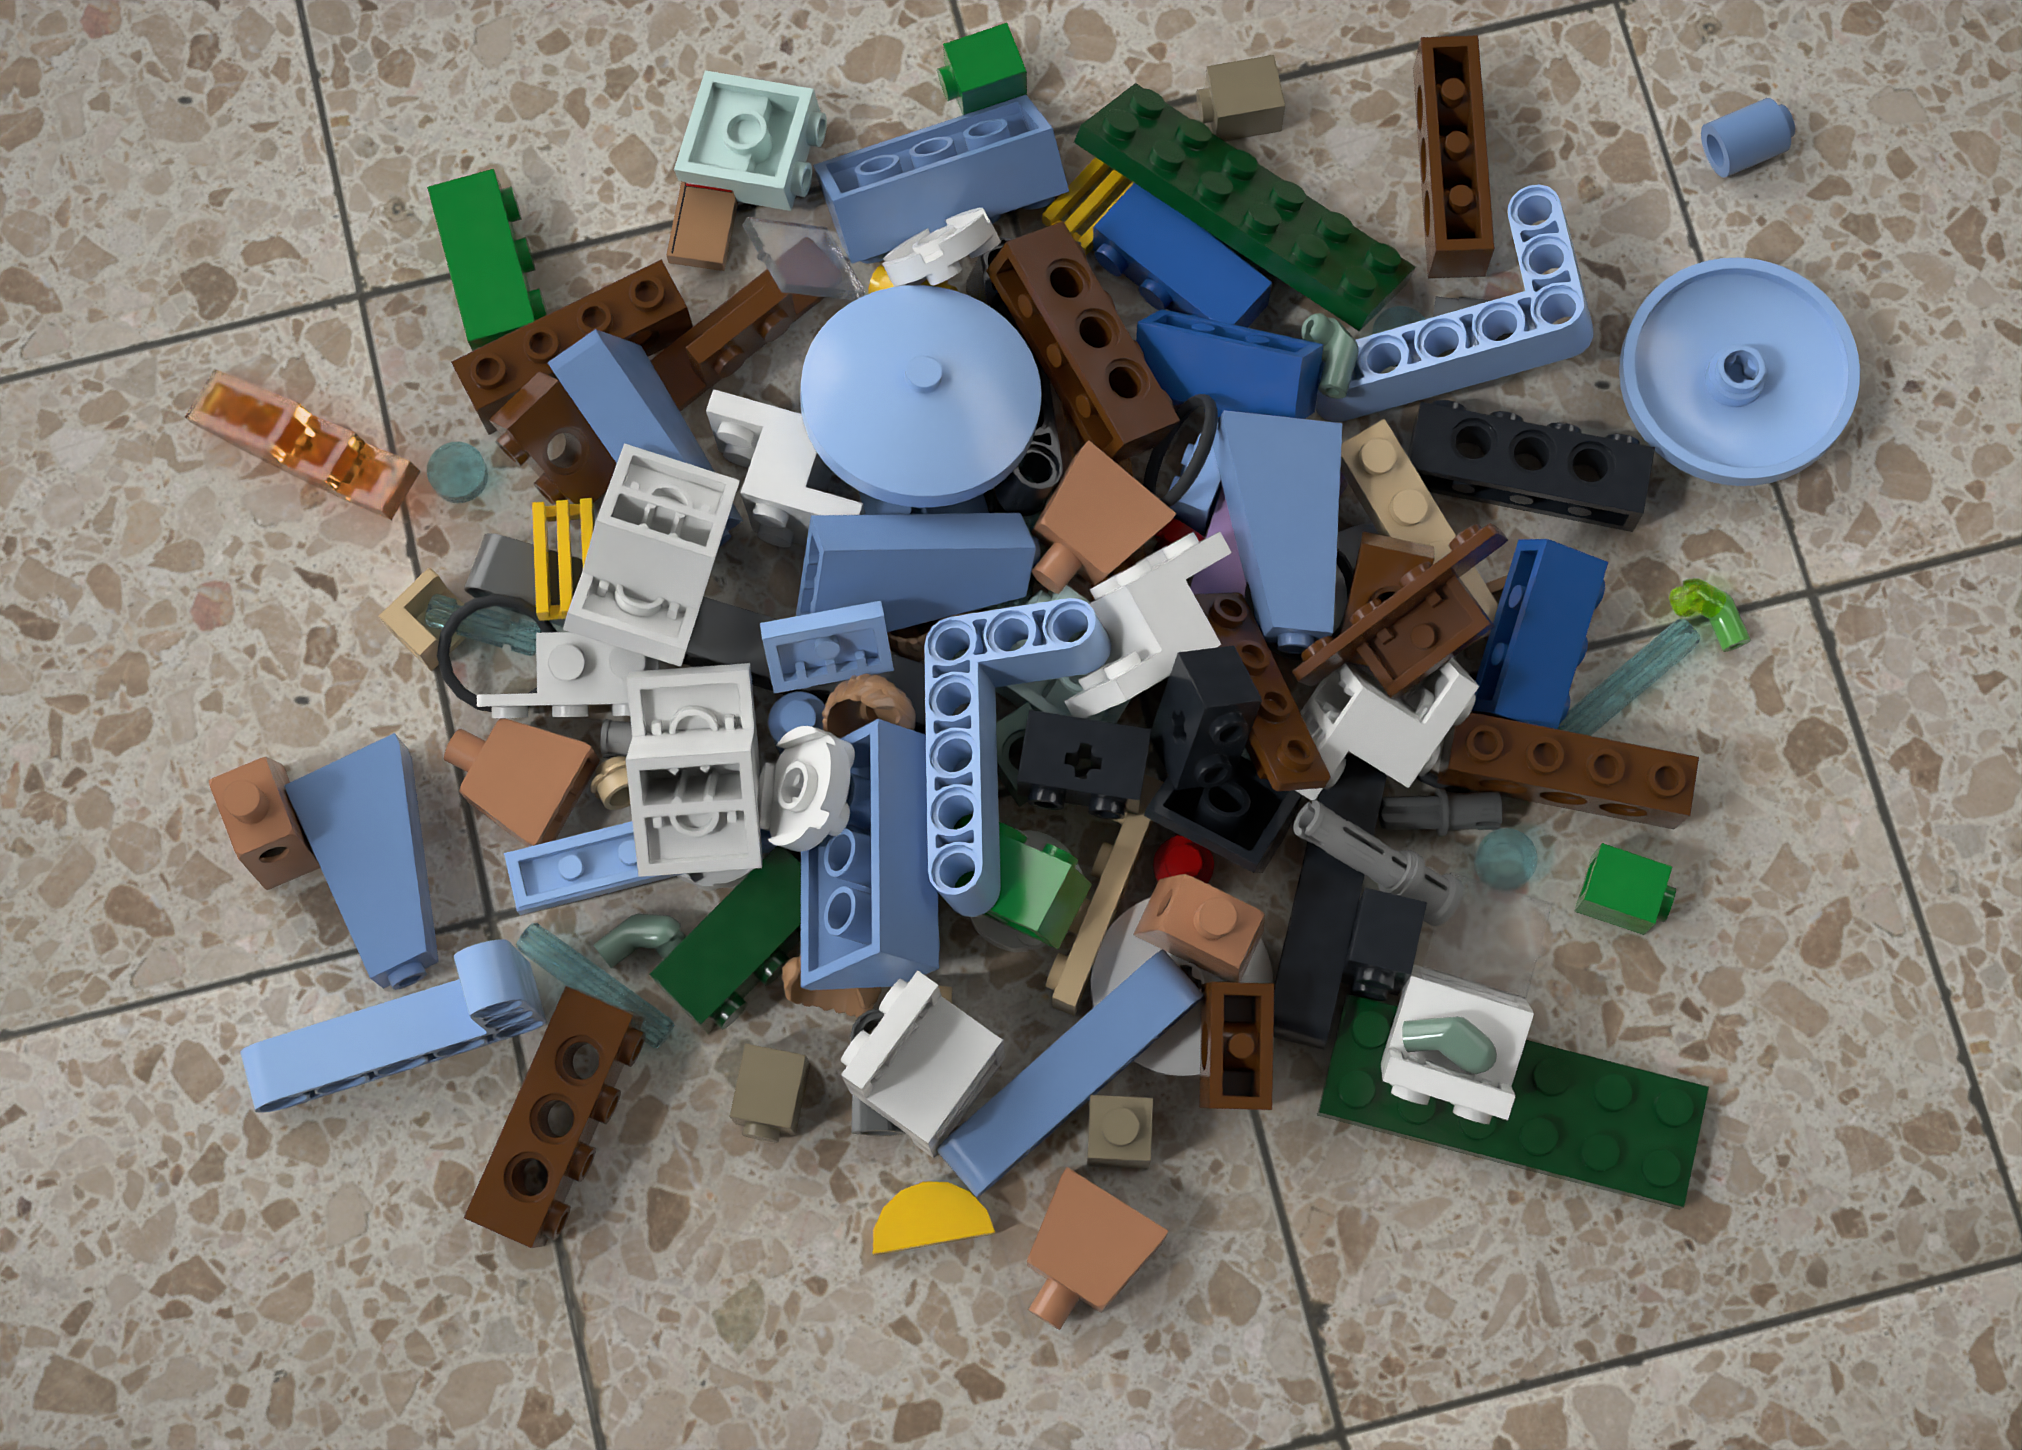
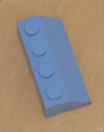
M1027 95L813 165L841 245L851 264L859 261L867 264L884 260L883 258L890 251L927 228L932 233L948 226L945 221L946 219L971 209L983 208L993 224L1001 218L1003 213L1021 207L1029 210L1042 208L1052 203L1055 196L1069 192L1053 128Z
M876 719L841 738V740L851 743L855 751L854 762L850 769V785L846 799L850 809V816L845 829L837 836L827 835L814 848L801 851V988L827 990L892 987L899 979L909 982L917 970L926 975L939 969V892L930 882L928 874L926 735L881 719Z

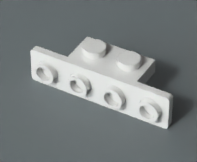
M571 632L536 633L537 693L478 694L477 707L492 706V718H528V706L552 705V717L589 716L588 704H612L613 716H630L626 682L628 672L660 670L659 660Z

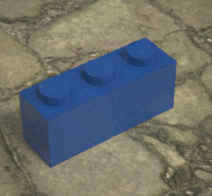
M1135 183L1131 185L1093 227V251L1100 265L1114 276L1119 277L1123 274L1139 286L1138 290L1141 296L1157 310H1165L1167 308L1172 312L1248 328L1269 304L1271 281L1202 227Z
M1163 309L1137 322L1136 342L1140 345L1145 361L1161 389L1170 396L1173 405H1181L1197 394H1206L1215 401L1218 417L1221 416L1224 410L1306 419L1315 413L1324 344Z
M1518 539L1493 621L1495 627L1490 631L1475 680L1479 688L1474 694L1476 700L1471 710L1472 713L1558 729L1559 724L1565 719L1570 708L1571 699L1569 691L1576 668L1583 661L1587 652L1588 639L1586 635L1593 612L1602 601L1605 593L1604 576L1608 566L1607 561L1549 539Z

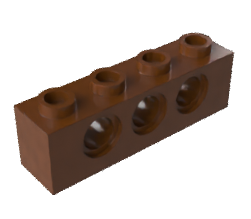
M1478 35L1421 37L1413 67L1427 277L1428 279L1485 277L1495 247Z
M1062 221L1007 241L986 272L1085 443L1089 440L1116 463L1157 447L1179 423L1180 419L1174 411L1170 396L1161 389L1145 361L1140 345L1131 338L1116 312L1113 299L1107 291L1103 290L1087 263L1083 248L1073 239L1065 223Z
M661 259L451 361L488 435L498 430L489 419L538 372L558 379L548 362L595 329L641 345L647 357L667 348L690 330L693 324L688 308Z
M1470 712L1458 726L1452 725L1444 737L1437 783L1479 792L1498 791L1500 796L1675 829L1691 816L1699 757Z
M565 986L464 1215V1219L529 1248L545 1246L548 1238L555 1241L559 1237L571 1210V1206L564 1202L574 1180L581 1182L585 1178L595 1157L596 1148L589 1144L599 1122L605 1125L609 1122L618 1105L621 1090L614 1087L624 1064L629 1067L633 1066L643 1048L646 1033L641 1031L640 1028L645 1017L581 989ZM591 1044L598 1052L599 1066L591 1077L583 1079L574 1070L573 1058L580 1047ZM560 1101L567 1103L574 1114V1123L571 1130L562 1137L554 1134L548 1124V1115L551 1108ZM534 1159L540 1160L546 1166L549 1175L545 1189L537 1195L530 1192L523 1182L524 1169Z

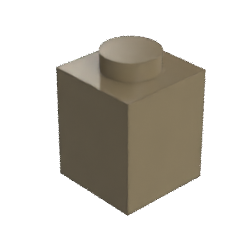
M1274 55L1207 66L1205 88L1197 89L1196 98L1200 120L1202 123L1211 122L1214 135L1224 141L1282 131L1285 102Z
M745 1043L729 1116L736 1125L744 1126L743 1136L773 1143L779 1142L780 1133L796 1136L811 1065L806 1055Z
M1090 1095L1087 1166L1149 1169L1151 1162L1153 1098Z

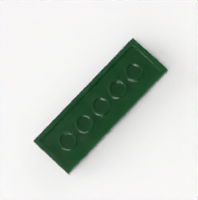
M1137 83L1133 84L1082 123L1073 142L1359 332L1407 285L1416 269V266L1403 259L1396 249L1374 240L1353 226L1346 216L1330 211L1307 196L1304 190L1297 184L1281 179L1260 165L1254 156L1234 148L1214 135L1204 123L1188 118L1167 104L1158 93L1143 88Z
M1350 994L1345 996L1317 1116L1678 1210L1684 1208L1709 1086L1526 1040L1512 1083L1515 1099L1508 1120L1492 1115L1490 1124H1483L1454 1114V1105L1442 1099L1430 1096L1428 1105H1423L1393 1095L1391 1093L1393 1086L1383 1081L1381 1061L1398 1007Z

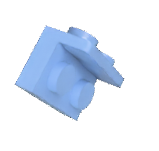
M881 601L760 623L774 693L806 689L816 685L848 680L852 675L859 676L866 673L875 675L894 671Z

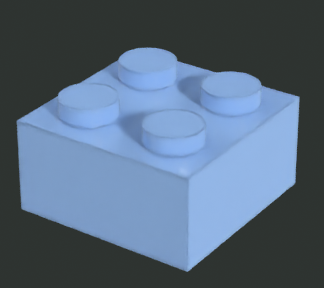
M1199 434L1195 445L1188 444L1181 464H1183L1180 476H1182L1191 461L1201 434ZM1213 445L1203 468L1192 486L1178 502L1170 507L1177 513L1173 518L1202 535H1205L1222 489ZM1179 476L1174 477L1169 491L1178 482Z

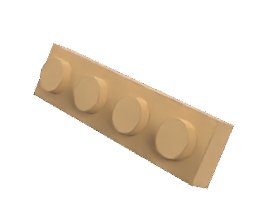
M1386 420L1379 421L1342 443L1340 471L1379 535L1434 546L1435 559L1433 564L1449 554L1452 550L1448 545L1456 535ZM1474 566L1463 574L1460 579L1493 623L1498 604ZM1489 630L1487 633H1485L1483 636H1481V637H1480L1479 639H1477L1475 642H1477L1478 640H1480V639H1482L1483 637H1485V636H1487L1488 634H1490V631H1491V630Z
M1144 774L1138 814L1125 813L1124 819L1113 820L1121 823L1122 827L1115 844L1111 845L1104 842L1098 853L1091 876L1099 878L1100 881L1092 900L1084 899L1068 930L1077 934L1076 940L1069 956L1058 953L1045 987L1055 990L1052 996V1007L1072 1016H1075L1090 980L1091 968L1095 963L1105 933L1114 921L1154 821L1144 816L1145 810L1164 783L1163 781Z

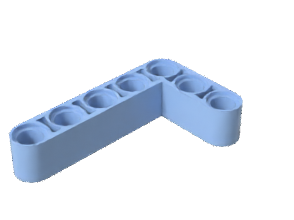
M1540 184L1530 185L1519 190L1511 198L1508 205V218L1525 291L1356 339L1359 353L1347 395L1344 398L1336 399L1325 396L1318 390L1315 407L1318 415L1324 420L1331 422L1347 421L1569 359L1583 353L1590 346L1593 339V324L1570 229L1557 193L1548 186ZM1539 220H1546L1545 222L1539 225L1531 226L1533 223ZM1551 268H1559L1551 274L1542 275ZM1562 317H1572L1565 323L1553 324ZM1513 333L1505 340L1495 341L1503 334ZM1456 349L1446 357L1437 358L1444 351ZM1323 360L1321 361L1319 382L1325 365ZM1398 365L1393 371L1380 374L1384 369Z
M1067 598L952 616L937 622L926 635L924 649L928 874L930 882L955 912L963 916L975 917L990 910L999 898L1001 887L995 687L1087 674L1096 671L1105 664L1111 651L1109 635L1093 608L1081 599ZM1087 630L1079 640L1068 642L1070 637L1076 632ZM1027 639L1021 648L1009 651L1015 643ZM968 648L962 657L951 660L957 652ZM970 703L961 714L952 716L955 709L960 705ZM972 758L968 766L963 770L953 772V769L960 761ZM973 814L972 819L966 826L954 830V826L959 819ZM975 871L969 883L955 888V883L964 873Z
M502 939L478 943L464 948L454 955L459 975L458 980L275 1036L243 1048L240 1053L255 1112L264 1113L289 1108L512 1038L546 1024V1018L531 964L508 940Z

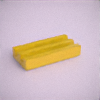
M1095 157L1068 186L1069 192L1060 194L1044 211L1042 223L1048 227L1062 222L1061 219L1110 166ZM1114 169L1064 222L1073 239L1081 242L1085 255L1093 249V227L1134 183L1131 182L1094 224L1080 236L1075 231L1125 178V176Z
M592 498L580 499V504H569L568 500L556 501V506H545L544 502H532L536 614L539 621L566 619L573 599L570 520L581 519L582 563L584 567L595 526ZM557 521L560 605H551L548 522Z

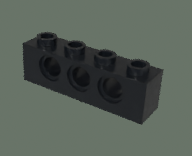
M1436 400L1432 403H1420L1413 426L1408 458L1431 493L1633 532L1644 514L1655 447L1641 445L1638 439L1629 435L1610 434L1606 437L1584 434L1580 428L1568 423L1557 422L1543 426L1524 422L1521 416L1511 412L1495 411L1487 415L1466 411L1462 404L1454 401ZM1462 442H1472L1482 449L1484 456L1478 459L1466 458L1458 451L1456 445ZM1520 453L1531 454L1540 461L1542 468L1534 471L1526 470L1516 462L1514 456ZM1584 464L1594 468L1600 480L1587 482L1580 479L1575 474L1573 466Z

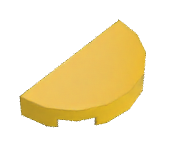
M923 1181L901 1190L883 1207L873 1229L872 1254L876 1256L994 1235L996 1232L987 1209L970 1191L949 1182Z

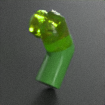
M1700 578L1686 579L1683 581V586L1671 590L1669 602L1674 612L1681 617H1690L1697 611L1708 618L1723 652L1732 651L1751 641L1735 602L1728 593Z

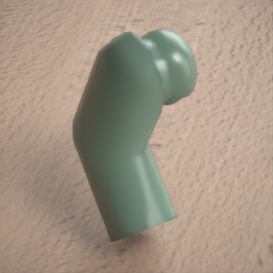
M1315 313L1309 316L1303 323L1301 330L1302 338L1306 341L1324 344L1322 360L1325 365L1318 390L1325 396L1341 399L1347 395L1359 353L1358 344L1338 320L1327 318L1322 313Z
M638 913L627 918L594 943L593 946L612 969L639 947L655 948L664 959L686 935L679 930L681 927L680 923L669 915Z
M1464 1017L1409 1020L1403 1023L1402 1039L1407 1052L1438 1050L1460 1069L1470 1074L1486 1072L1496 1062L1497 1052L1492 1041Z

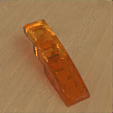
M216 369L212 371L185 415V418L190 423L309 484L391 521L421 472L411 461L366 443L354 431L310 414L300 403Z

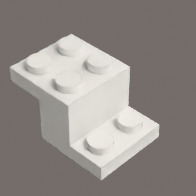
M713 389L706 409L719 452H722L728 461L749 468L740 493L752 531L758 532L757 536L761 540L779 547H790L792 542L806 546L811 515H865L863 503L826 493L833 471L824 463L814 449L806 432L802 414Z
M624 443L595 522L583 571L567 612L563 630L681 667L740 480Z
M1192 532L1169 546H1165L1143 558L1127 570L1089 589L1095 600L1088 604L1093 608L1109 635L1111 651L1105 665L1078 680L1083 690L1064 701L1073 717L1084 719L1131 699L1168 677L1178 652L1216 648L1221 645L1186 581L1189 577L1232 553L1221 532L1200 542L1195 533Z
M1452 658L1402 696L1393 699L1390 698L1377 679L1352 663H1344L1320 682L1300 712L1331 776L1324 789L1331 788L1340 778L1346 765L1344 757L1348 751L1409 788L1418 775H1425L1433 767L1440 754L1441 748L1439 744L1452 725L1458 726L1468 717L1475 704L1476 696L1474 694L1479 685ZM1323 788L1295 791L1313 801Z
M750 663L628 672L626 682L632 741L626 756V768L638 877L762 868L763 854L757 803L761 770Z
M1413 965L1412 974L1402 988V996L1382 1057L1381 1070L1383 1081L1393 1086L1391 1091L1393 1095L1414 1103L1428 1105L1430 1096L1450 1102L1454 1105V1114L1475 1122L1490 1124L1492 1115L1508 1120L1515 1099L1512 1083L1534 1013L1525 998ZM1456 1016L1464 1017L1492 1041L1497 1052L1496 1062L1486 1072L1470 1074L1460 1069L1438 1050L1407 1052L1402 1039L1404 1021Z
M917 970L909 983L899 979L886 994L879 1006V1010L884 1013V1016L871 1035L862 1030L850 1043L841 1058V1062L847 1066L841 1076L851 1094L910 1135L917 1147L934 1158L938 1153L936 1149L951 1135L1003 1063L1005 1052L1003 1040L943 998L939 985Z

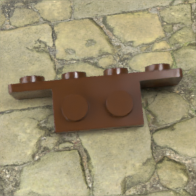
M801 242L651 359V364L678 410L682 411L722 378H726L736 372L744 364L745 360L760 348L783 335L793 322L838 288V277L808 243Z
M1492 523L1487 524L1483 528L1479 524H1475L1465 529L1449 543L1448 546L1452 550L1449 554L1433 566L1430 562H1424L1410 570L1399 581V585L1402 587L1401 590L1383 603L1380 599H1375L1362 606L1349 619L1353 626L1334 640L1331 636H1326L1309 646L1301 654L1304 662L1292 671L1293 675L1299 683L1314 686L1359 653L1390 698H1399L1495 627L1460 577L1504 545L1508 538L1501 529Z
M1238 592L1194 594L1221 643L1218 647L1235 646L1262 698V703L1245 745L1259 778L1268 779L1272 788L1276 791L1324 788L1331 778L1330 773L1244 596Z

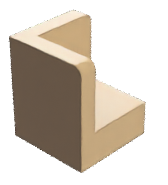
M428 568L378 617L390 633L432 672L439 665L437 650L440 632L452 613L465 604L446 587L440 576L432 568ZM474 613L464 619L452 636L450 653L479 626L480 621Z

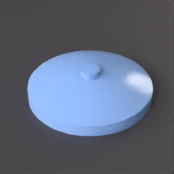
M1736 257L1708 260L1682 269L1663 281L1646 297L1627 330L1620 355L1619 377L1623 400L1632 422L1644 440L1651 447H1655V452L1667 462L1694 477L1709 482L1732 486H1756L1783 480L1801 472L1822 457L1833 445L1853 413L1860 385V364L1856 343L1850 327L1836 305L1822 290L1803 276L1783 266L1758 259Z
M906 285L891 287L862 296L839 310L821 328L808 350L802 370L801 413L806 432L814 449L824 463L847 484L866 495L887 503L919 508L940 507L964 502L987 492L1002 482L1018 466L1028 451L1035 435L1041 408V384L1037 365L1026 342L1018 331L993 308L969 295L935 286Z

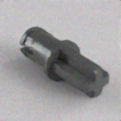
M1444 788L1436 789L1435 796L1383 797L1378 817L1381 828L1386 830L1436 829L1438 836H1446L1448 831L1473 829L1494 831L1501 828L1502 801L1498 791L1459 794L1446 793Z

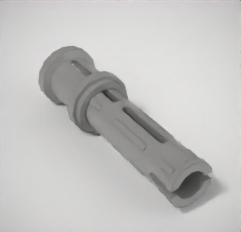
M1313 800L1312 804L1309 802L1305 804L1298 813L1294 822V833L1314 843L1338 860L1365 874L1378 883L1380 891L1427 902L1423 921L1429 925H1442L1450 919L1460 905L1463 896L1461 880L1451 874L1440 875L1425 866L1423 857L1412 850H1393L1358 826L1341 818L1317 800Z

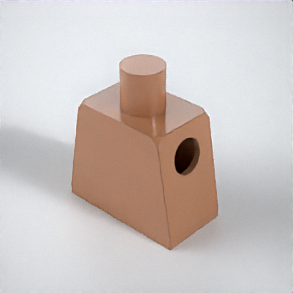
M1088 440L1070 461L1031 531L1032 535L1049 549L1032 569V574L1044 587L1057 594L1064 589L1076 573L1090 584L1096 586L1168 524L1177 513Z
M501 718L496 722L486 741L463 729L457 730L450 739L444 753L445 761L468 772L459 790L467 802L526 847L556 840L600 762L592 746L585 742L506 718Z
M262 757L213 777L209 780V786L238 859L263 888L269 890L320 868V865L284 785L290 783L284 766L273 759ZM274 847H287L282 853L267 858L265 853L266 850Z
M1182 874L1158 881L1133 935L1227 982H1240L1264 932L1265 913L1192 876Z
M1066 1167L1027 1259V1266L1047 1279L1028 1311L1058 1330L1062 1328L1078 1300L1102 1313L1162 1245L1167 1237L1168 1230Z

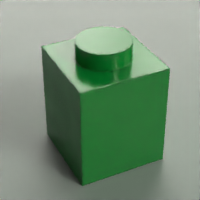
M1008 23L943 44L945 66L937 68L938 78L946 100L956 99L962 115L1027 95V71Z
M1601 843L1591 856L1574 912L1645 935L1655 925L1656 920L1665 922L1668 918L1676 894V888L1667 885L1673 867Z

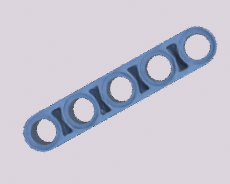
M1164 949L1160 950L939 1145L936 1151L976 1198L979 1197L1090 1100V1095H1096L1183 1018L1205 995Z

